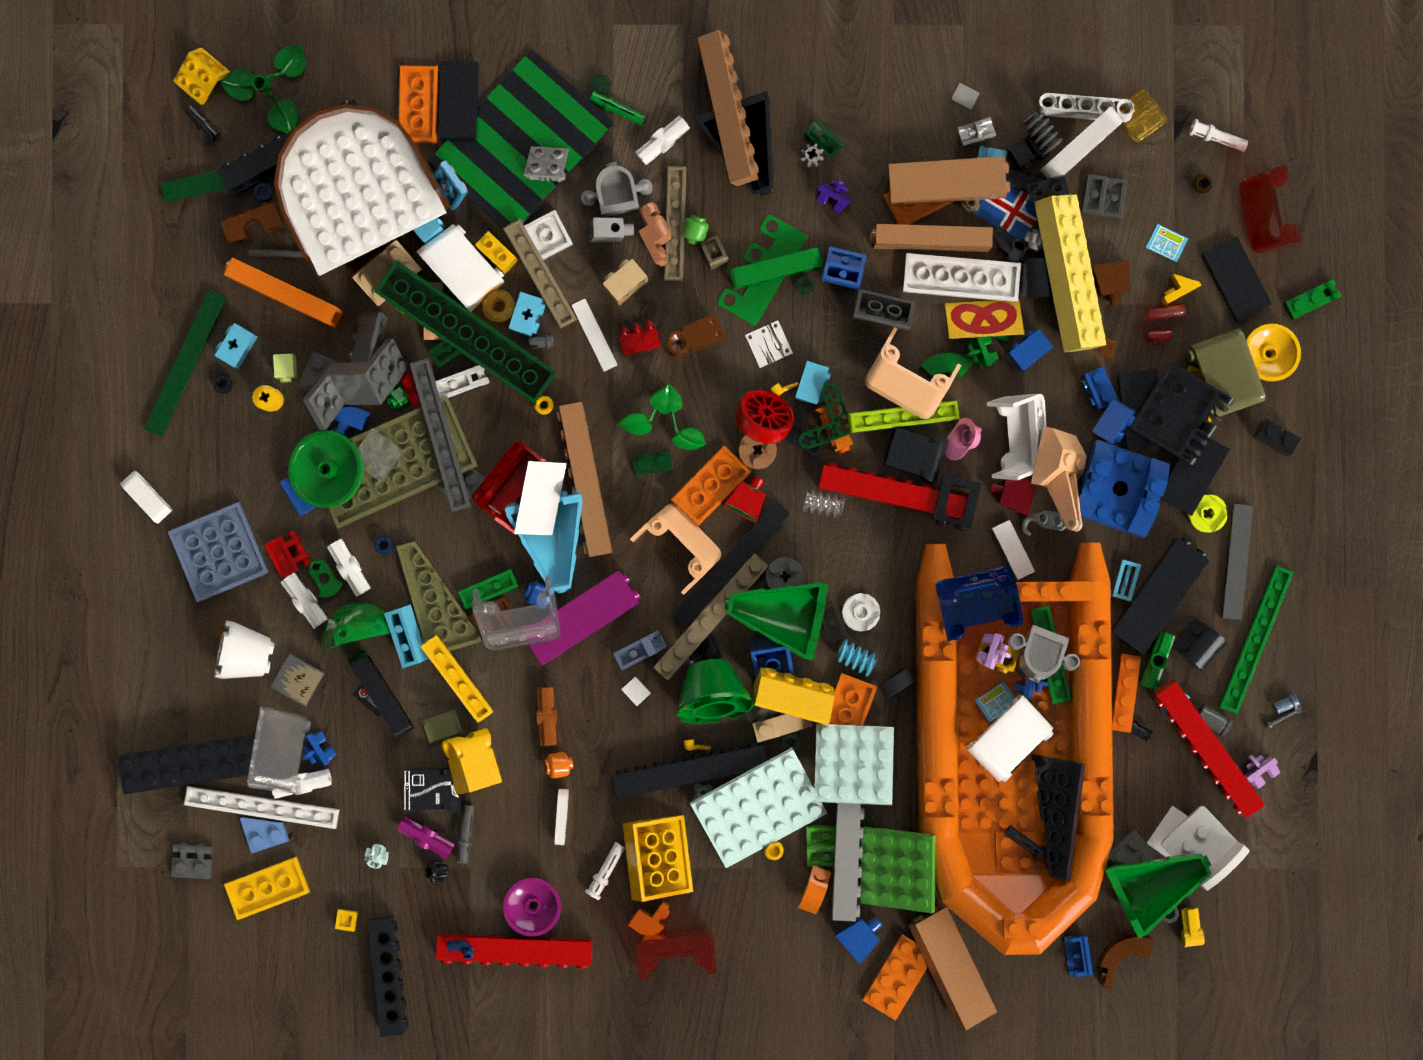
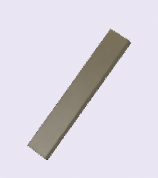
M667 166L666 223L671 232V239L665 243V252L667 254L665 258L668 263L664 265V281L683 282L684 237L681 232L685 221L686 167Z
M520 218L503 227L560 329L577 320Z

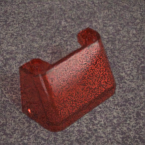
M1287 165L1275 167L1251 176L1240 183L1239 191L1249 243L1255 253L1288 249L1301 242L1299 229L1295 225H1282L1275 187L1283 186L1288 180Z

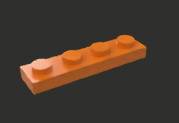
M1121 654L1112 714V730L1126 733L1131 732L1141 657L1128 654Z

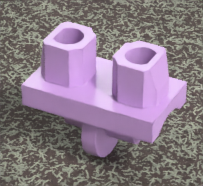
M985 633L982 643L991 647L989 653L979 651L976 660L993 670L996 661L1003 664L1005 657H1011V654L1006 653L1008 645H1002L1005 636L997 633L995 635Z
M1253 755L1248 757L1250 763L1246 765V768L1252 770L1244 776L1255 788L1259 789L1265 785V781L1260 776L1264 772L1270 778L1280 774L1276 765L1278 761L1270 756L1264 760L1262 755L1257 758Z

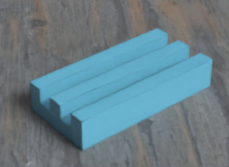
M1121 560L1112 597L1131 602L1141 564ZM1125 564H1126V565H1128V566H1127V570H1126V573H1125V577H1124V581H1123V584H1122V588H1121L1120 594H1117V593H1118L1119 586H1120L1121 578H1122V575H1123V571H1124V568H1125ZM1133 566L1135 567V570L1131 580L1128 595L1124 596L1130 572Z

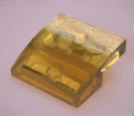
M1145 88L1128 99L1133 103L1134 111L1132 118L1122 124L1125 126L1126 132L1136 143L1168 122L1161 108ZM1126 108L1120 109L1124 114L1129 113V110Z

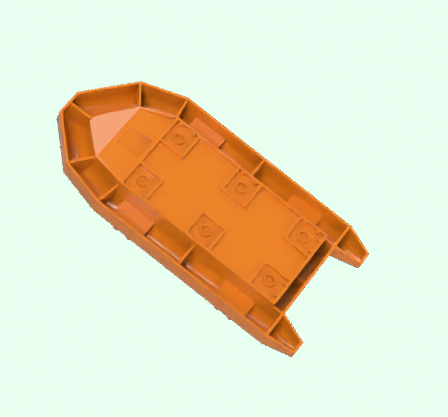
M1079 543L1069 582L956 583L946 544H925L915 582L918 833L936 835L935 889L940 901L1002 955H1040L1097 900L1105 872L1104 869H1106L1114 841L1111 587L1100 543ZM1049 606L1056 634L1069 638L1064 657L1069 654H1075L1080 659V665L1075 670L1069 671L1065 669L1072 700L1052 704L1048 686H1042L1040 693L1035 692L1034 688L1031 699L1058 725L1053 731V735L1047 741H1043L1032 754L1085 764L1071 879L1067 881L1049 877V870L1046 869L1044 864L1040 861H1035L1032 854L1004 835L1007 827L1012 825L1036 844L1044 845L1047 850V843L1043 837L1045 830L1044 823L1041 822L1037 797L1038 783L1034 777V771L1036 770L1032 756L1030 755L1006 782L1002 780L997 782L965 750L971 742L978 741L977 737L998 719L996 718L989 722L975 700L1003 681L1016 698L1020 694L1014 691L1016 682L1026 683L1027 680L1026 675L1019 674V657L1014 671H1008L1007 674L996 671V666L993 670L978 664L975 655L982 637H984L985 633L993 635L997 633L1005 636L1002 644L1009 646L1008 640L1013 634L1019 633L1024 638L1026 637L1028 629L1032 626L1029 610ZM985 648L983 652L989 653L990 648ZM1005 657L1003 664L1008 665L1011 658Z

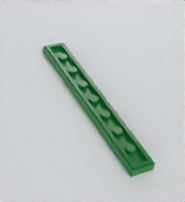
M1274 565L1219 703V708L1238 714L1293 576V571Z

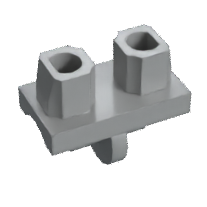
M991 117L957 128L963 147L996 136Z

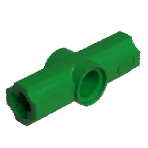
M1162 631L1159 632L1152 651L1147 657V665L1139 685L1156 691L1162 672L1168 663L1167 658L1175 636ZM1159 655L1161 657V663L1158 666H1155L1153 663V659L1155 656Z

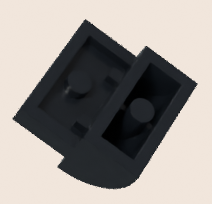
M1045 258L1021 260V299H1053Z
M1195 617L1172 645V649L1204 673L1227 645V641L1213 628L1208 627Z

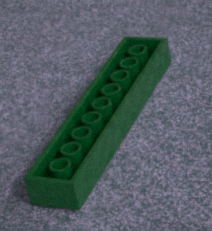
M398 260L394 262L374 291L534 404L557 373Z

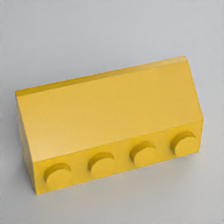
M760 667L753 685L755 706L829 725L835 697L832 686L827 683L814 682L809 678H799L791 673H781L773 668Z

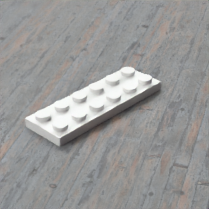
M906 253L903 292L1018 302L1021 263Z

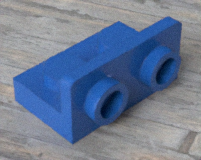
M1104 366L1081 376L1082 387L1085 391H1088L1090 395L1088 398L1089 403L1096 411L1109 406L1112 399H1117Z

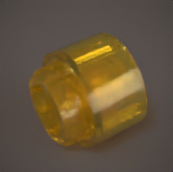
M495 289L487 293L482 301L484 315L495 324H505L511 321L516 307L513 297L507 291ZM498 302L504 303V309L500 312L494 310V306Z

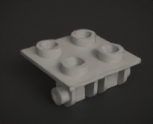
M531 146L524 176L530 178V180L544 181L545 177L547 181H550V178L552 181L558 182L565 180V173L563 172L569 149Z

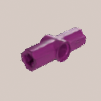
M406 815L397 828V831L413 839L420 847L427 850L430 849L446 859L455 846V843L439 835L435 829L425 824L422 825Z

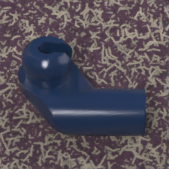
M466 940L447 942L448 951L459 950L465 959L473 957L474 948Z

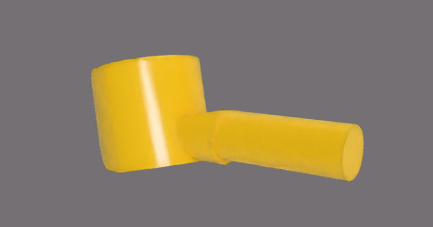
M796 382L782 388L778 383L771 388V391L780 396L787 390L799 387Z
M694 739L683 741L684 748L689 751L698 749L711 750V746L695 745Z

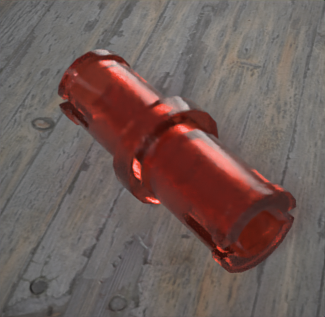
M1185 304L1163 305L1160 308L1146 309L1145 315L1148 317L1147 321L1156 319L1169 320L1170 317L1186 316Z

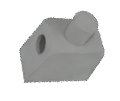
M593 218L589 223L590 243L619 242L624 236L634 235V225L623 224V218Z

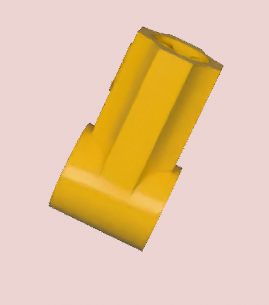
M1187 907L1180 909L1183 930H1181L1183 946L1204 945V933L1202 928H1200L1198 908Z

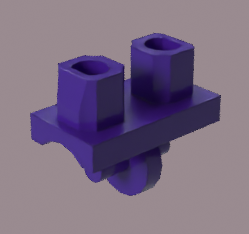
M843 179L839 183L831 180L829 185L835 187V189L823 182L817 189L819 192L816 200L825 204L830 196L836 200L832 209L838 213H841L850 204L852 199L843 194H846L848 188L843 186L845 181Z

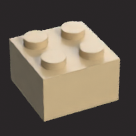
M626 259L618 266L620 269L617 272H611L604 278L603 286L619 306L648 282L647 275L633 259L630 261Z

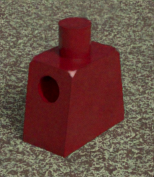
M1004 479L1003 484L992 481L989 492L1000 495L998 504L1021 515L1028 516L1037 485L1031 483L1032 479Z

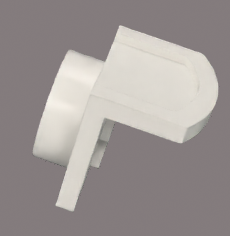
M1202 805L1197 807L1161 842V846L1171 856L1201 853L1203 856L1207 855L1212 865L1209 867L1211 874L1200 884V887L1206 891L1224 879L1250 851L1244 844L1238 842L1210 811Z

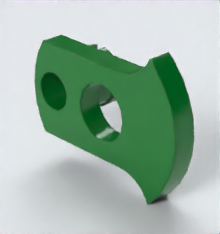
M325 560L313 561L310 564L308 571L320 590L319 597H332L341 590L344 582L336 579ZM315 564H320L319 570L316 571L314 568ZM323 573H327L330 577L327 584H322L319 580L320 575Z

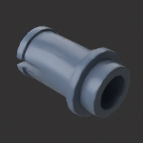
M1289 694V697L1273 703L1276 712L1280 714L1291 708L1296 709L1300 703L1295 694Z

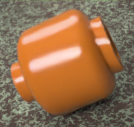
M565 752L549 754L547 759L544 760L545 773L553 779L566 777L569 775L570 769H573L572 758H568Z

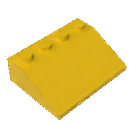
M684 815L622 823L632 900L643 902L693 892Z

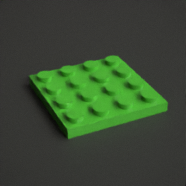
M864 826L863 839H861V847L863 848L861 858V903L926 913L935 912L936 835Z

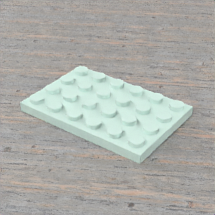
M793 748L784 751L690 802L726 868L827 814L822 802H814V787Z

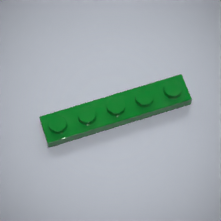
M1049 606L1029 610L1032 625L1056 633ZM1061 665L1053 675L1046 678L1052 704L1072 700L1065 669Z

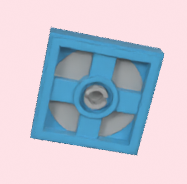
M445 160L439 164L434 174L451 206L450 209L454 210L459 206L468 191L465 184L455 174L454 168Z

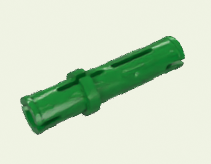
M593 91L590 97V101L604 108V111H611L639 126H642L645 120V114L614 101L612 97L608 98L596 91Z

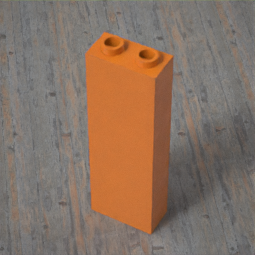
M233 257L224 267V275L231 280L334 329L343 314V311L338 307Z

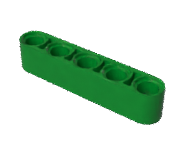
M813 248L728 270L732 289L734 290L823 267L819 248Z

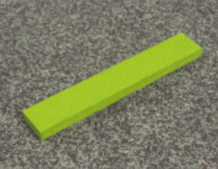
M957 400L940 402L934 414L928 419H922L902 407L847 414L850 433L960 419Z

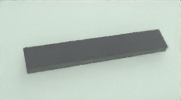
M1233 504L1221 615V618L1242 620L1253 506Z

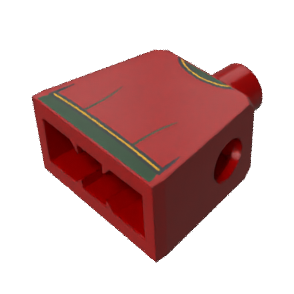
M754 475L749 485L742 481L723 507L755 524L766 495L759 491L764 480Z

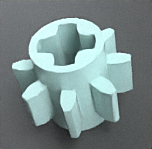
M374 844L371 849H366L364 860L367 861L368 866L377 869L382 864H387L389 852H386L384 846Z

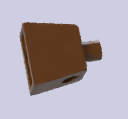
M1129 260L1093 265L1091 269L1099 297L1109 296L1111 307L1122 305L1120 294L1129 291Z

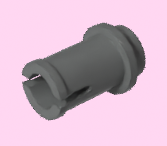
M546 334V336L529 337L530 349L545 347L550 349V347H554L553 336Z

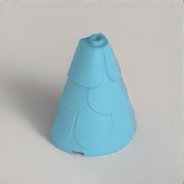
M561 491L552 535L518 534L522 544L533 559L534 566L551 592L563 593L571 588L583 503L582 495L579 491H572V494H568L567 491ZM516 502L510 503L505 507L506 516L514 529L520 504H516Z

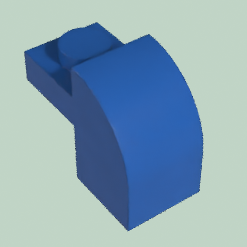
M356 407L342 408L334 418L339 424L334 426L333 431L345 436L350 426L364 431L371 413Z

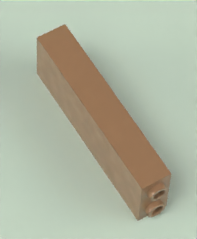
M1005 156L889 164L890 206L1006 198L1007 193L1010 192V182L1006 181V173H1009V164L1005 162Z
M876 224L875 228L870 232V244H873V249L988 252L992 248L993 227Z
M937 905L935 906V912L914 917V922L908 924L909 929L958 1030H968L997 1013L948 908Z

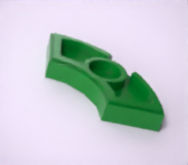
M941 353L927 359L920 367L933 378L936 374L952 373L957 364H960L961 367L956 375L962 377L971 367L973 361L957 353Z

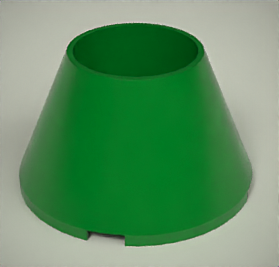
M708 659L696 662L688 667L676 714L677 717H680L681 721L686 723L720 722L719 718L730 716V719H734L746 714L753 708L754 703L728 661Z

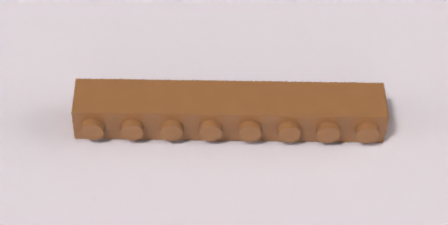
M716 30L698 37L729 181L731 184L740 186L758 180L757 173L759 170L753 158L754 148L749 140L750 130L745 122L746 112L741 105L742 94L737 87L738 76L732 65L734 64V58L728 47L730 40L726 34Z
M577 402L559 406L560 411H557L559 423H563L564 430H560L562 441L567 443V448L564 449L565 457L571 463V467L568 468L570 479L574 478L575 486H572V491H579L582 495V524H579L581 535H585L586 542L583 543L584 552L589 554V557L613 553L583 403Z

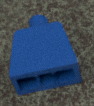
M876 916L868 923L860 917L836 931L835 935L860 964L880 941L875 932L883 925Z

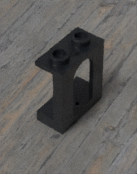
M943 474L934 516L931 520H935V524L946 527L947 524L955 525L954 529L965 531L966 528L970 529L982 483ZM952 485L970 490L965 513L958 521H952L946 515V506Z

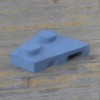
M248 817L240 818L251 854L289 841L283 822Z

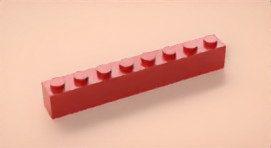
M828 463L827 466L823 465L819 489L931 514L935 512L940 491L932 489V485L921 484L920 487L914 485V481L903 479L902 482L895 481V477L884 475V478L876 477L877 473L865 471V474L857 472L858 469L847 467L844 470L834 463ZM950 490L946 506L947 517L958 520L963 517L969 497L968 493L959 492L956 495L952 494Z
M1171 679L1154 691L1157 695L1155 700L1161 708L1165 706L1168 711L1166 716L1172 724L1174 722L1178 724L1180 728L1177 731L1183 739L1187 737L1191 742L1188 746L1194 754L1199 753L1202 757L1199 760L1205 769L1209 768L1213 774L1210 776L1216 785L1220 783L1224 789L1221 792L1227 800H1233L1235 805L1232 807L1239 816L1243 814L1247 819L1266 806L1177 682Z
M439 934L437 936L436 960H441V963L450 964L453 961H460V964H472V961H477L481 965H491V962H499V965L509 966L510 963H518V966H530V963L537 964L538 967H549V964H557L559 968H567L568 965H576V968H587V965L591 966L593 939ZM466 940L474 948L473 957L465 959L459 950L448 951L447 942Z

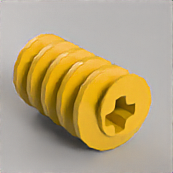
M262 385L253 392V402L260 409L272 412L279 410L283 405L284 398L282 393L271 386Z

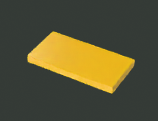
M297 856L224 884L237 920L310 893Z

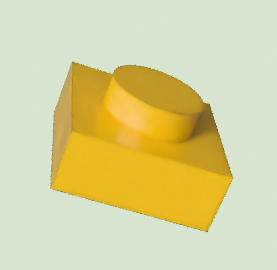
M338 909L335 929L354 932L358 912Z

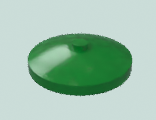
M317 431L306 436L295 447L289 461V479L293 490L304 502L315 507L333 508L344 504L354 496L363 479L364 464L358 447L350 438L334 431Z

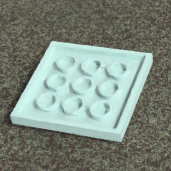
M817 724L814 802L892 805L894 727Z

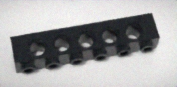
M393 916L370 918L367 922L380 1037L402 1035L405 1033L406 1028H408V1017H404L406 999L402 997L404 980L400 978L399 972L402 970V961L398 959L397 951H400L399 940H396L395 932H398L397 921H394ZM380 933L388 934L389 941H382ZM383 952H388L391 955L390 961H385L382 958ZM384 972H391L393 980H387L384 977ZM393 991L395 999H389L386 996V992ZM388 1011H396L398 1017L395 1019L391 1018Z

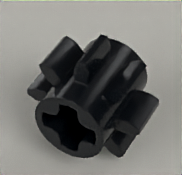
M430 860V865H427L425 868V876L427 879H431V883H444V878H447L449 875V868L447 864H443V860Z

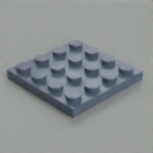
M240 502L168 531L197 603L269 573Z

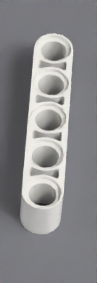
M1056 93L1043 94L1040 97L1038 106L1040 113L1045 112L1044 116L1096 120L1104 113L1100 109L1101 107H1112L1124 122L1132 118L1134 111L1133 103L1127 99ZM1050 102L1052 106L1045 107L1043 106V103ZM1067 103L1071 105V108L1065 109L1062 105ZM1088 105L1091 109L1083 110L1081 106ZM1126 108L1129 110V113L1124 114L1120 109Z
M1112 107L1108 108L1040 171L1046 178L1065 175L1123 123L1124 120Z

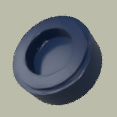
M265 182L258 183L253 189L254 197L260 202L270 201L274 194L272 187Z

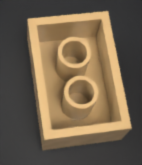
M393 239L351 275L377 306H380L385 299L374 291L396 260L416 274L422 270L396 239Z

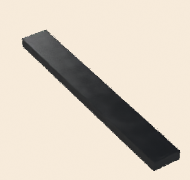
M776 501L673 612V615L687 627L784 522L790 513Z

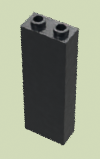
M1183 537L1181 539L1174 538L1111 628L1112 635L1139 654H1145L1210 561L1206 558L1207 554L1198 548L1195 550L1190 547L1191 543Z

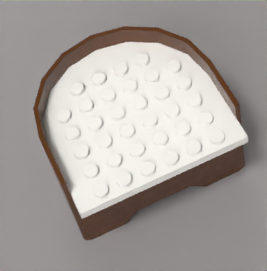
M343 104L317 111L292 130L278 154L274 186L281 212L303 257L314 265L319 276L447 213L446 210L451 207L433 170L402 125L373 107Z

